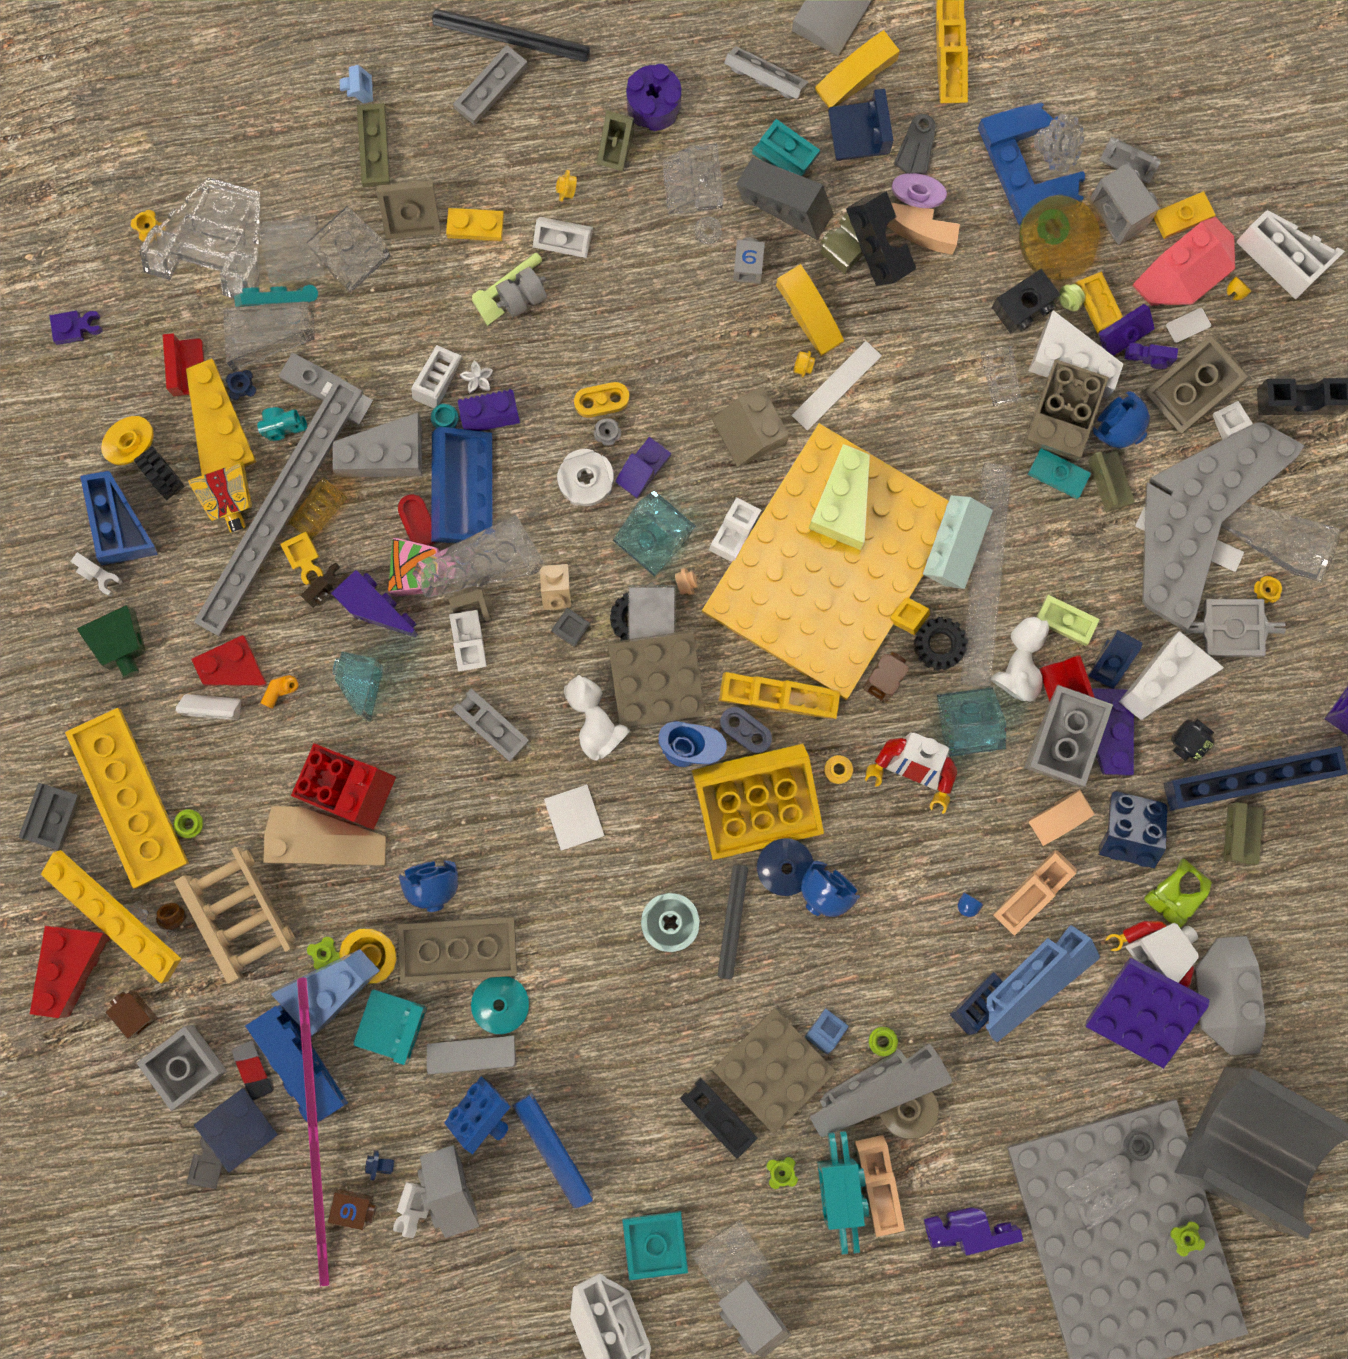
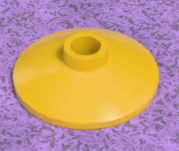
M129 416L116 422L109 428L102 440L101 450L105 459L114 465L133 463L136 457L151 446L154 436L152 425L140 416Z

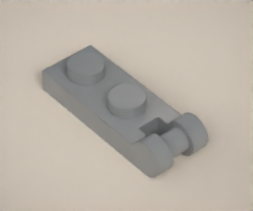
M470 688L465 694L467 697L460 704L457 703L452 710L511 763L530 741ZM476 704L481 709L473 717L468 711Z

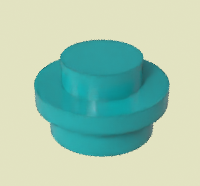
M440 404L431 412V422L436 429L438 427L455 428L458 424V412L450 404Z

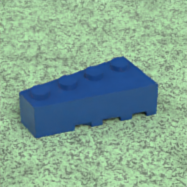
M281 1005L274 1006L245 1025V1027L267 1057L271 1067L282 1079L288 1094L294 1097L300 1105L298 1107L299 1112L304 1120L308 1122L301 1027ZM312 1045L317 1123L348 1104V1101Z

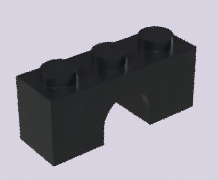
M887 191L869 194L846 208L850 223L855 231L861 251L864 254L876 286L896 283L916 270L907 243L891 246L886 239V227L891 220L897 217Z
M1295 378L1266 379L1257 388L1258 415H1341L1348 410V378H1323L1317 383L1297 385Z

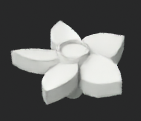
M474 360L471 365V372L460 374L462 379L470 381L468 384L469 394L474 392L478 386L482 390L490 391L487 379L492 375L493 370L489 368L481 370L479 364Z

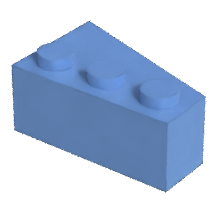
M360 949L303 976L307 978L311 1036L327 1026L380 971ZM296 979L274 991L271 995L300 1025Z

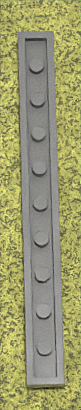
M339 377L336 378L194 620L196 624L217 636H222L333 446V441H336L363 394L362 390Z

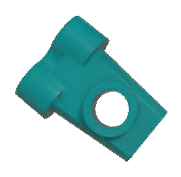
M278 407L263 410L262 421L257 423L259 433L270 441L283 440L285 434L300 433L308 428L305 417L299 416L296 409L284 412V409Z

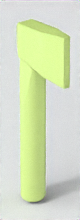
M534 253L487 290H478L472 295V302L487 326L505 313L501 308L497 307L496 302L493 300V298L499 295L495 286L507 279L515 281L518 272L529 266L532 269L542 262V258L538 253Z

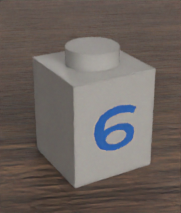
M755 238L737 240L733 281L761 283L765 242H759Z

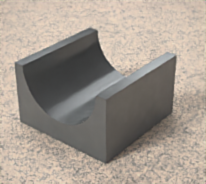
M1224 1067L1175 1173L1276 1231L1308 1239L1312 1227L1307 1225L1303 1214L1304 1199L1308 1185L1325 1156L1335 1146L1348 1140V1123L1255 1069Z

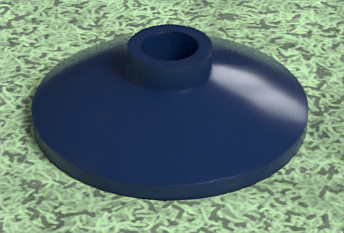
M789 838L777 839L770 842L761 851L757 860V874L763 886L770 892L780 896H791L801 892L802 878L814 860L807 847L799 841ZM783 864H791L792 870L789 873H783L781 870Z

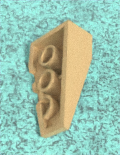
M272 806L264 836L263 863L386 865V836L303 807Z

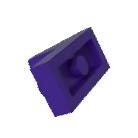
M648 437L636 454L631 453L615 483L638 499L669 460L671 453L651 437Z

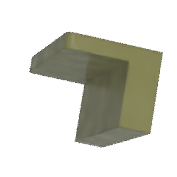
M1117 450L1102 454L1101 451L1094 453L1088 460L1106 513L1133 505L1135 500Z
M1238 802L1228 804L1223 861L1251 865L1259 864L1263 821L1262 808L1247 806L1248 804Z

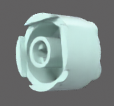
M665 893L656 896L646 905L642 913L641 928L644 937L653 947L664 952H676L688 947L694 941L699 931L700 920L696 907L688 898L680 894ZM675 915L678 918L675 922L678 926L677 929L669 928L665 930L663 928L665 925L663 917L667 916L670 918Z

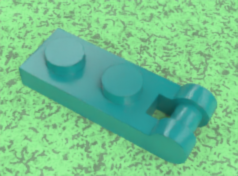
M306 285L296 291H287V286L270 287V292H260L259 287L243 288L242 293L234 296L235 307L307 304L317 299L318 290L313 285Z

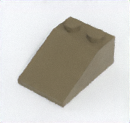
M1209 335L1146 390L1145 393L1182 434L1226 400L1251 377L1217 338Z

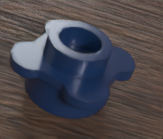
M238 371L226 376L225 381L230 389L229 397L232 400H238L246 395L249 397L255 395L256 388L252 384L253 374L251 371ZM239 383H243V387H239Z

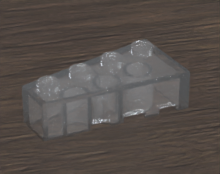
M514 515L419 561L412 574L424 595L428 598L460 591L467 587L484 586L499 580L507 581L518 576L534 575L542 568L544 561L517 515Z

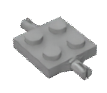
M1206 599L1204 601L1203 621L1193 622L1185 633H1202L1205 640V652L1210 657L1266 656L1265 641L1268 634H1285L1286 628L1284 627L1286 625L1285 622H1268L1264 611V599Z

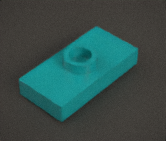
M1041 448L1027 475L1078 499L1091 472Z

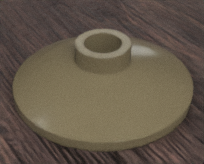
M930 1092L880 1113V1117L886 1129L893 1135L902 1139H918L927 1135L936 1125L939 1107L936 1097ZM906 1109H911L915 1114L913 1117L908 1118L903 1113Z

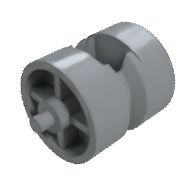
M529 266L516 274L515 281L507 279L495 286L500 296V302L496 303L497 307L501 308L504 306L514 318L527 310L528 303L537 305L547 299V294L543 288V283L547 281L545 276L539 278Z

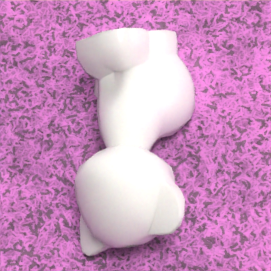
M1030 617L1024 619L1014 628L1011 633V640L1018 649L1012 655L1006 672H998L990 679L1018 700L1034 701L1042 689V674L1033 663L1032 653L1041 649L1047 639L1049 632L1047 621H1042L1037 617Z
M578 675L564 687V695L570 706L578 712H585L586 720L579 734L581 748L592 760L604 758L625 738L630 729L624 725H613L606 712L598 706L602 697V690L591 680Z

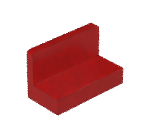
M174 333L162 334L166 389L172 396L190 395L186 369L204 362L203 341L200 338L179 340Z
M1080 655L1039 668L1049 702L1057 685L1095 698Z

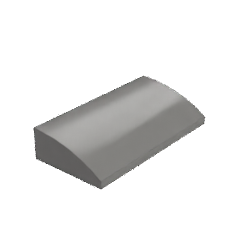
M805 0L793 20L792 31L839 57L872 0Z

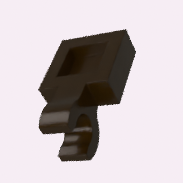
M337 563L332 564L323 577L320 575L300 595L312 608L317 604L319 606L324 604L331 596L332 586H339L349 577L345 573L341 578H335V572L340 568Z

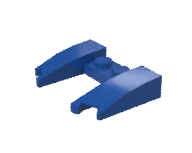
M1042 102L982 118L978 126L979 133L1018 225L1038 219L1040 214L1046 210L1054 209L1059 211L1081 203L1084 196L1078 195L1079 182H1084L1085 180L1084 171L1039 184H1034L1017 142L1061 126L1063 123L1058 116L1052 118L1042 109L1044 106Z

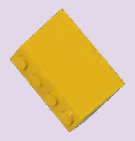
M803 744L692 770L712 860L763 849L770 842L777 839L789 838L800 840L824 834L810 759Z

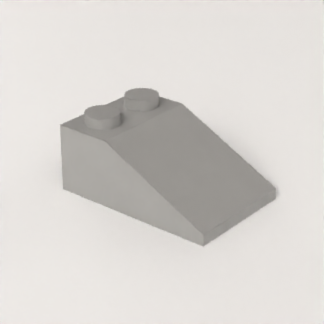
M1057 685L1032 743L1024 768L1076 787H1085L1113 704Z

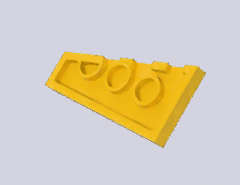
M211 358L187 368L186 372L201 475L243 462L245 467L256 463L255 456L215 361Z

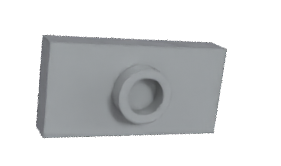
M294 353L290 355L279 374L281 380L321 401L325 398V396L320 394L327 382L333 384L338 377Z

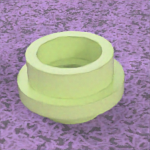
M1076 284L1065 285L1059 291L1061 294L1059 297L1061 305L1070 311L1079 310L1085 302V294Z

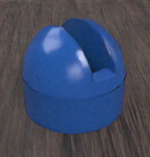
M966 893L962 894L958 902L959 912L966 917L975 916L983 907L982 903Z

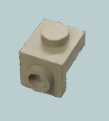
M470 588L454 592L453 597L448 598L454 613L480 606L485 621L491 620L489 612L494 611L490 595L484 596L482 589L471 591Z

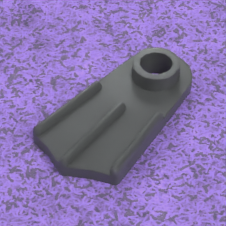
M919 114L913 118L894 162V165L906 174L927 173L936 128L935 121L931 116ZM924 122L928 127L923 129L919 126V123Z

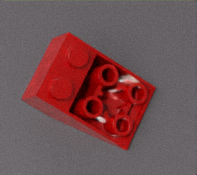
M313 743L291 796L374 830L396 776Z

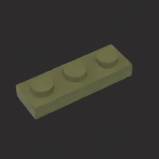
M385 104L357 105L362 186L366 188L389 185L390 168Z

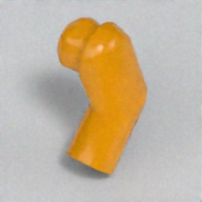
M285 675L271 680L260 704L273 709L279 696L293 693L298 689L299 683L294 676Z

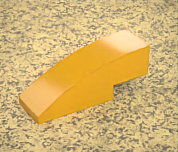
M883 30L834 68L815 87V91L828 108L836 107L874 81L877 74L898 60L900 50Z
M801 264L777 278L776 287L791 307L792 315L820 356L825 355L844 343V339L828 307Z

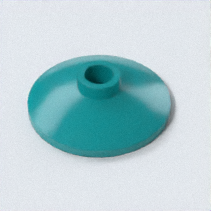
M508 976L487 978L478 985L473 993L471 1000L472 1015L477 1024L487 1032L493 1034L510 1033L521 1026L528 1015V994L521 983L514 978ZM498 999L502 1000L505 1004L504 1009L501 1011L494 1008V1002Z

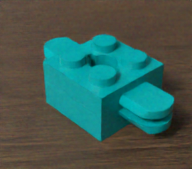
M846 1131L839 1132L842 1159H838L835 1134L828 1133L830 1160L817 1161L823 1219L829 1230L838 1229L841 1255L848 1254L846 1228L850 1229L853 1254L860 1253L857 1227L865 1226L864 1218L869 1217L867 1199H864V1195H861V1187L866 1186L864 1169L849 1156Z

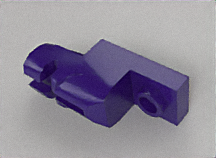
M975 1207L948 1212L946 1214L947 1221L945 1226H943V1222L938 1216L924 1219L926 1233L932 1249L957 1246L956 1243L959 1242L961 1251L967 1256L1024 1241L1021 1229L1016 1225H1011V1222L997 1224L993 1226L994 1230L990 1231L986 1213L982 1209Z

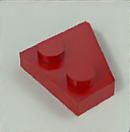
M244 635L191 659L204 686L265 687L268 685Z

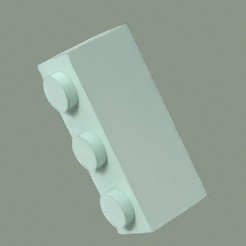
M951 495L927 559L923 575L946 587L965 589L993 510L971 497Z

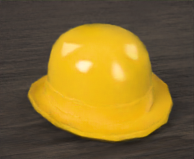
M358 929L350 933L341 944L340 958L360 949L380 970L368 984L378 983L387 979L394 970L396 963L395 947L391 940L382 932L373 929Z

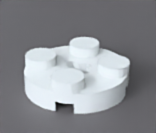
M590 449L576 450L565 457L558 470L557 480L561 493L570 503L576 506H592L602 502L609 496L614 482L612 466L606 457ZM586 471L588 475L593 474L594 478L590 479L589 484L578 481V478L581 477V472Z

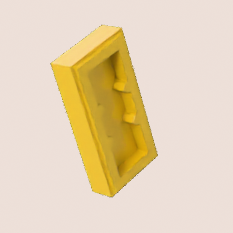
M1203 191L1158 210L1154 220L1163 239L1195 227L1200 222L1215 217L1216 214Z
M1102 271L1075 283L1085 294V302L1083 304L1097 334L1123 317Z

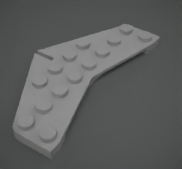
M1258 422L1150 478L1149 482L1170 493L1171 496L1147 482L1142 602L1148 610L1187 632L1197 615L1222 522L1283 469L1285 470L1292 464L1305 445L1265 423Z

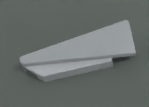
M930 1043L908 1059L899 1049L826 1092L820 1100L823 1108L814 1115H811L810 1119L819 1135L825 1137L828 1133L837 1132L949 1085L952 1079L940 1056Z

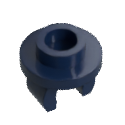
M374 1150L373 1156L367 1155L365 1174H370V1180L372 1181L375 1180L376 1173L390 1175L393 1173L394 1160L378 1159L379 1150Z

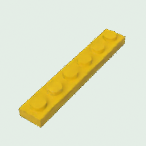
M63 851L53 852L41 875L159 983L168 982L180 963L181 958Z

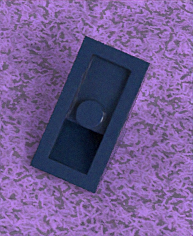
M1116 630L1110 640L1107 639L1089 673V677L1114 689L1141 650L1143 643Z

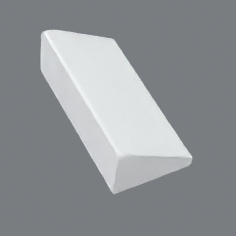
M539 217L536 220L533 248L587 258L593 227Z
M185 694L176 706V711L183 716L238 720L240 718L241 699Z

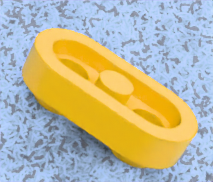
M619 382L583 388L574 397L575 410L580 416L585 418L620 412L629 404V391L625 385ZM613 395H618L621 399L619 402H612L610 398ZM589 400L594 404L591 408H585L583 406L584 402Z

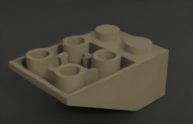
M1055 359L1022 444L1039 450L1042 448L1054 455L1074 462L1080 459L1109 377Z

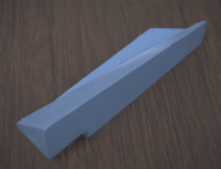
M1070 925L1057 943L1047 938L987 997L989 1024H986V1029L994 1041L998 1042L1099 960L1100 955L1090 937Z

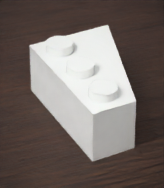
M1267 210L1249 226L1236 243L1291 296L1297 299L1345 251L1338 247L1335 250L1321 243V238L1315 235L1310 237L1297 230V225Z
M1053 310L1046 320L1029 371L1048 377L1053 362L1057 359L1107 376L1109 379L1102 396L1107 399L1115 390L1123 363Z
M1179 631L1165 642L1119 702L1142 720L1210 679L1224 667Z

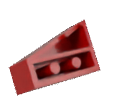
M45 926L29 1014L53 1018L70 1017L87 984L86 981L93 968L96 967L100 959L99 956L106 943L109 942L110 937L104 932L60 926Z

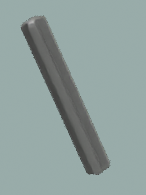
M735 864L732 868L717 974L719 978L732 979L734 975L748 867L740 864Z

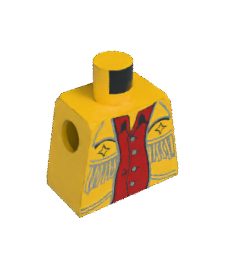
M243 462L188 480L189 485L211 521L224 517L230 533L246 527L240 511L252 507Z

